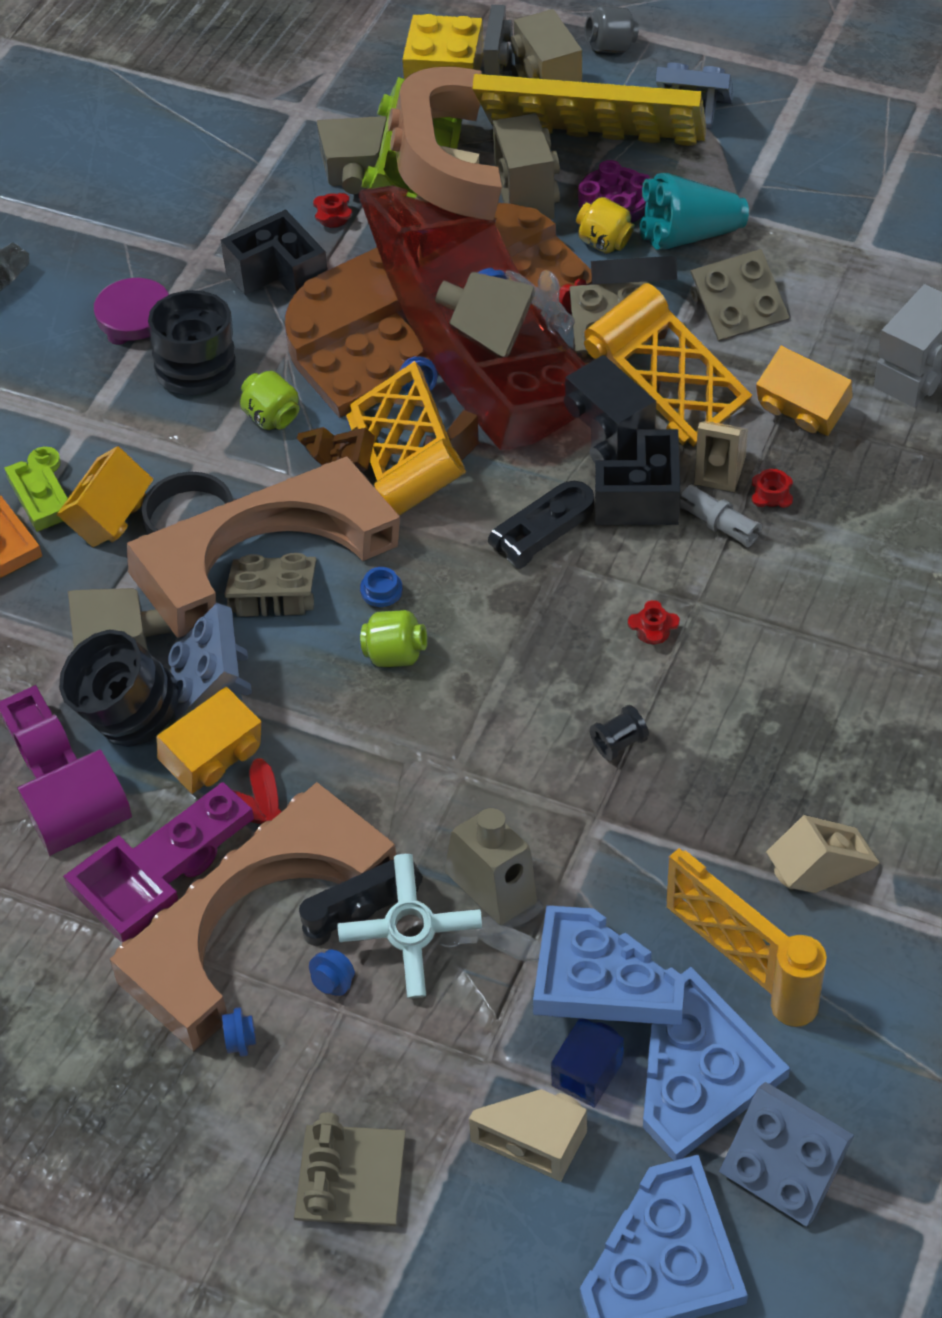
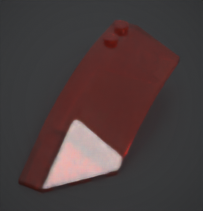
M394 185L360 190L359 198L387 277L415 335L456 399L466 411L478 415V425L500 451L535 444L576 419L568 412L564 403L565 377L586 364L557 332L535 298L531 303L510 355L498 359L452 330L450 320L454 310L435 302L436 295L443 281L464 289L471 272L478 273L486 268L502 270L507 280L525 283L496 228L497 218L494 217V220H487L456 214L430 202L425 203L407 197L408 190Z

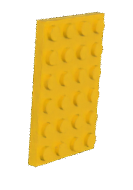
M474 74L472 89L491 124H493V120L537 113L541 127H547L549 134L552 133L553 129L567 130L566 134L575 137H587L588 132L603 133L602 137L612 140H622L624 135L639 136L638 140L649 143L660 142V137L673 138L676 144L686 146L696 145L697 140L705 141L706 120L701 91Z

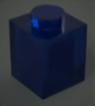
M579 1018L551 1062V1086L595 1108L623 1063L624 1038L620 1037L612 1027L605 1023H593L585 1018Z

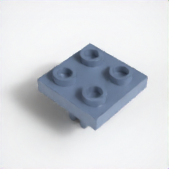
M667 63V68L657 67L655 82L658 88L701 91L702 100L706 101V128L712 129L716 102L732 103L734 87L731 75L724 74L725 69L705 66L703 71L688 70L689 66L682 63Z
M216 603L203 617L196 621L194 627L180 642H176L170 650L168 662L179 687L178 704L175 709L176 721L226 686L241 701V693L244 695L252 693L251 684L239 678L238 660H247L248 653L247 649L235 643L232 608Z
M764 1082L757 1088L719 1172L807 1227L814 1221L855 1135L771 1084Z

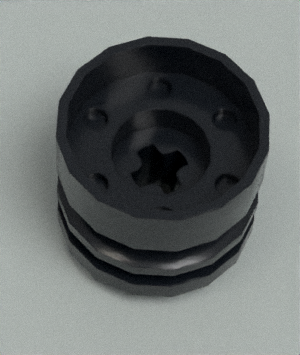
M198 290L172 293L156 302L149 311L148 327L150 341L153 346L154 372L158 382L169 391L182 395H202L214 392L228 384L235 375L236 356L234 354L235 345L232 340V315L227 302L215 294Z
M109 629L92 634L80 642L70 653L60 673L59 690L64 703L116 745L129 747L147 742L159 734L168 724L178 704L179 687L174 675L125 631Z

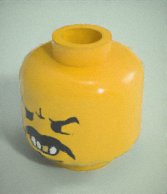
M600 197L592 204L586 202L576 218V223L580 224L579 238L605 254H609L615 249L621 251L630 239L635 226L631 223L630 212L606 197Z

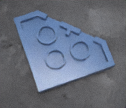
M547 905L533 997V1015L682 1025L685 977L672 967L664 970L652 961V952L626 932L619 936L606 926V917L594 908Z
M692 967L681 974L685 977L682 1025L652 1024L643 1128L673 1161L684 1158L748 1109L757 1088L761 1084L767 1082L776 1087L789 1077L790 1067Z
M699 1155L649 1167L629 1208L624 1210L605 1243L603 1253L593 1270L589 1271L580 1287V1298L586 1318H697L747 1304L748 1294Z

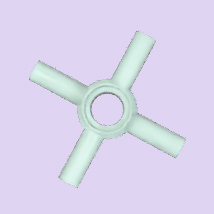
M399 854L394 856L398 903L390 908L385 919L338 923L339 942L387 938L395 948L403 951L407 998L416 999L426 997L422 949L431 942L434 934L482 928L480 909L433 914L424 903L417 901L413 855ZM406 915H414L421 919L424 927L418 935L406 937L398 932L396 928L398 921Z

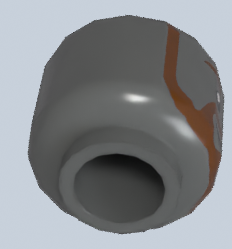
M597 7L593 14L587 16L584 28L586 42L590 43L594 51L603 53H625L631 43L636 42L639 33L638 23L633 21V16L629 9L621 7Z

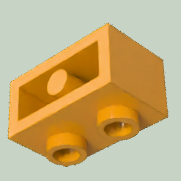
M782 345L756 384L758 401L765 410L774 415H781L783 413L795 419L797 425L810 433L818 431L826 436H829L853 397L852 380Z
M117 446L97 457L59 510L57 516L92 547L107 540L112 543L127 529L128 524L125 520L130 513L136 512L142 506L146 496L145 491L154 479Z
M226 686L157 735V759L193 794L204 785L209 787L215 784L228 767L238 760L245 761L258 750L261 742L262 721Z

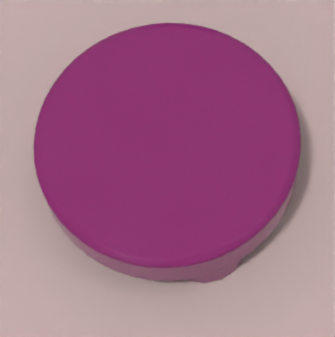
M615 160L603 161L599 164L598 170L591 172L580 182L578 186V206L581 209L586 202L592 204L596 199L606 197L626 208L631 214V223L635 222L645 215L646 202L643 199L642 187L645 179L651 178L647 174L621 167L620 163Z
M126 278L116 281L105 287L96 297L94 314L97 325L107 335L108 341L115 345L124 344L128 340H140L150 337L148 327L149 311L157 301L168 296L169 293L163 285L147 278Z

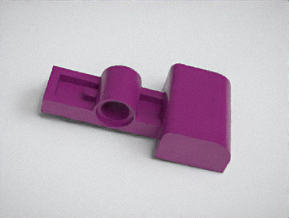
M36 685L0 701V716L34 780L17 787L20 800L49 856L132 818L130 805L124 790L102 750L99 749L77 759L59 719L55 714L52 715Z
M222 782L135 848H132L119 835L65 874L63 877L66 886L121 943L128 939H133L150 925L158 912L165 908H170L178 901L177 892L169 883L182 873L187 877H196L207 870L216 858L217 847L254 819L252 808Z

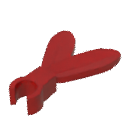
M256 758L249 770L254 798L238 791H232L252 808L254 819L251 822L263 824L266 821H272L282 811L279 809L277 787L272 768L264 759Z

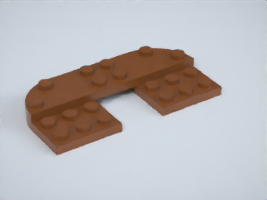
M498 203L494 220L473 218L450 212L307 280L291 299L285 315V328L290 358L300 374L335 414L341 418L352 411L351 403L398 373L402 364L407 359L414 356L425 357L433 362L436 370L439 369V357L397 312L438 293L443 281L464 289L471 272L478 273L486 268H494V270L504 271L507 280L534 286L535 296L522 324V327L557 310L555 306L556 295L564 284L574 285L577 279H584L587 285H592L591 269L556 236V224L535 208H527L510 203Z

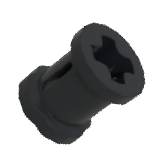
M632 705L623 707L621 714L604 724L596 722L589 729L594 746L602 757L608 761L615 759L618 756V751L636 741L643 743L648 740L649 736L645 720Z

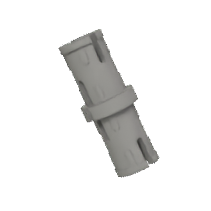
M693 484L683 491L681 496L688 500L680 499V508L707 522L706 526L710 530L716 532L718 529L741 542L746 547H750L757 540L759 535L753 533V531L761 532V523L753 521L734 510L731 502L726 499L719 501Z

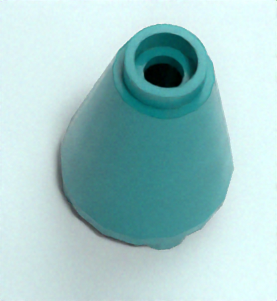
M670 173L656 174L653 179H645L643 183L642 195L646 206L645 217L640 222V235L643 240H649L656 250L670 249L735 232L738 228H744L747 225L749 218L748 202L745 198H739L735 193Z

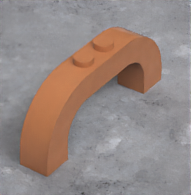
M435 67L411 74L403 81L396 109L391 108L388 120V131H392L390 150L396 151L397 166L402 179L416 194L442 209L468 217L494 220L502 189L499 168L466 162L445 152L435 140L432 120L440 117H451L476 121L480 102L472 87L474 74H481V71L459 67Z

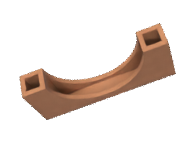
M346 456L128 542V573L177 638L186 635L194 627L196 621L216 604V592L209 583L208 574L217 559L237 543L270 532L299 531L332 539L347 547L362 561H365L398 547L400 516Z
M316 782L305 793L301 792L294 796L287 808L272 821H266L260 825L254 836L238 850L235 849L226 854L220 865L204 879H198L192 883L185 895L170 908H165L158 912L150 925L135 938L124 941L118 947L114 956L110 958L117 984L194 1052L223 1026L222 1015L227 1014L223 996L215 989L204 971V958L208 940L225 912L250 892L277 881L314 878L340 884L393 860L396 855L395 844Z

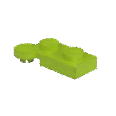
M45 446L33 450L28 455V463L20 461L4 468L7 479L36 532L63 522L57 516V513L68 499L54 475V472L57 471L61 464L59 453L56 449Z

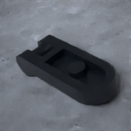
M575 480L559 484L494 528L488 537V544L498 552L504 551L507 554V560L517 569L525 567L532 560L533 555L579 525L593 513V490L584 482ZM520 534H522L524 538L521 539L519 542L514 539Z
M394 859L305 899L299 907L305 941L313 946L323 945L330 939L331 932L338 929V923L364 921L370 918L376 911L395 902L398 903ZM413 860L417 894L423 876Z

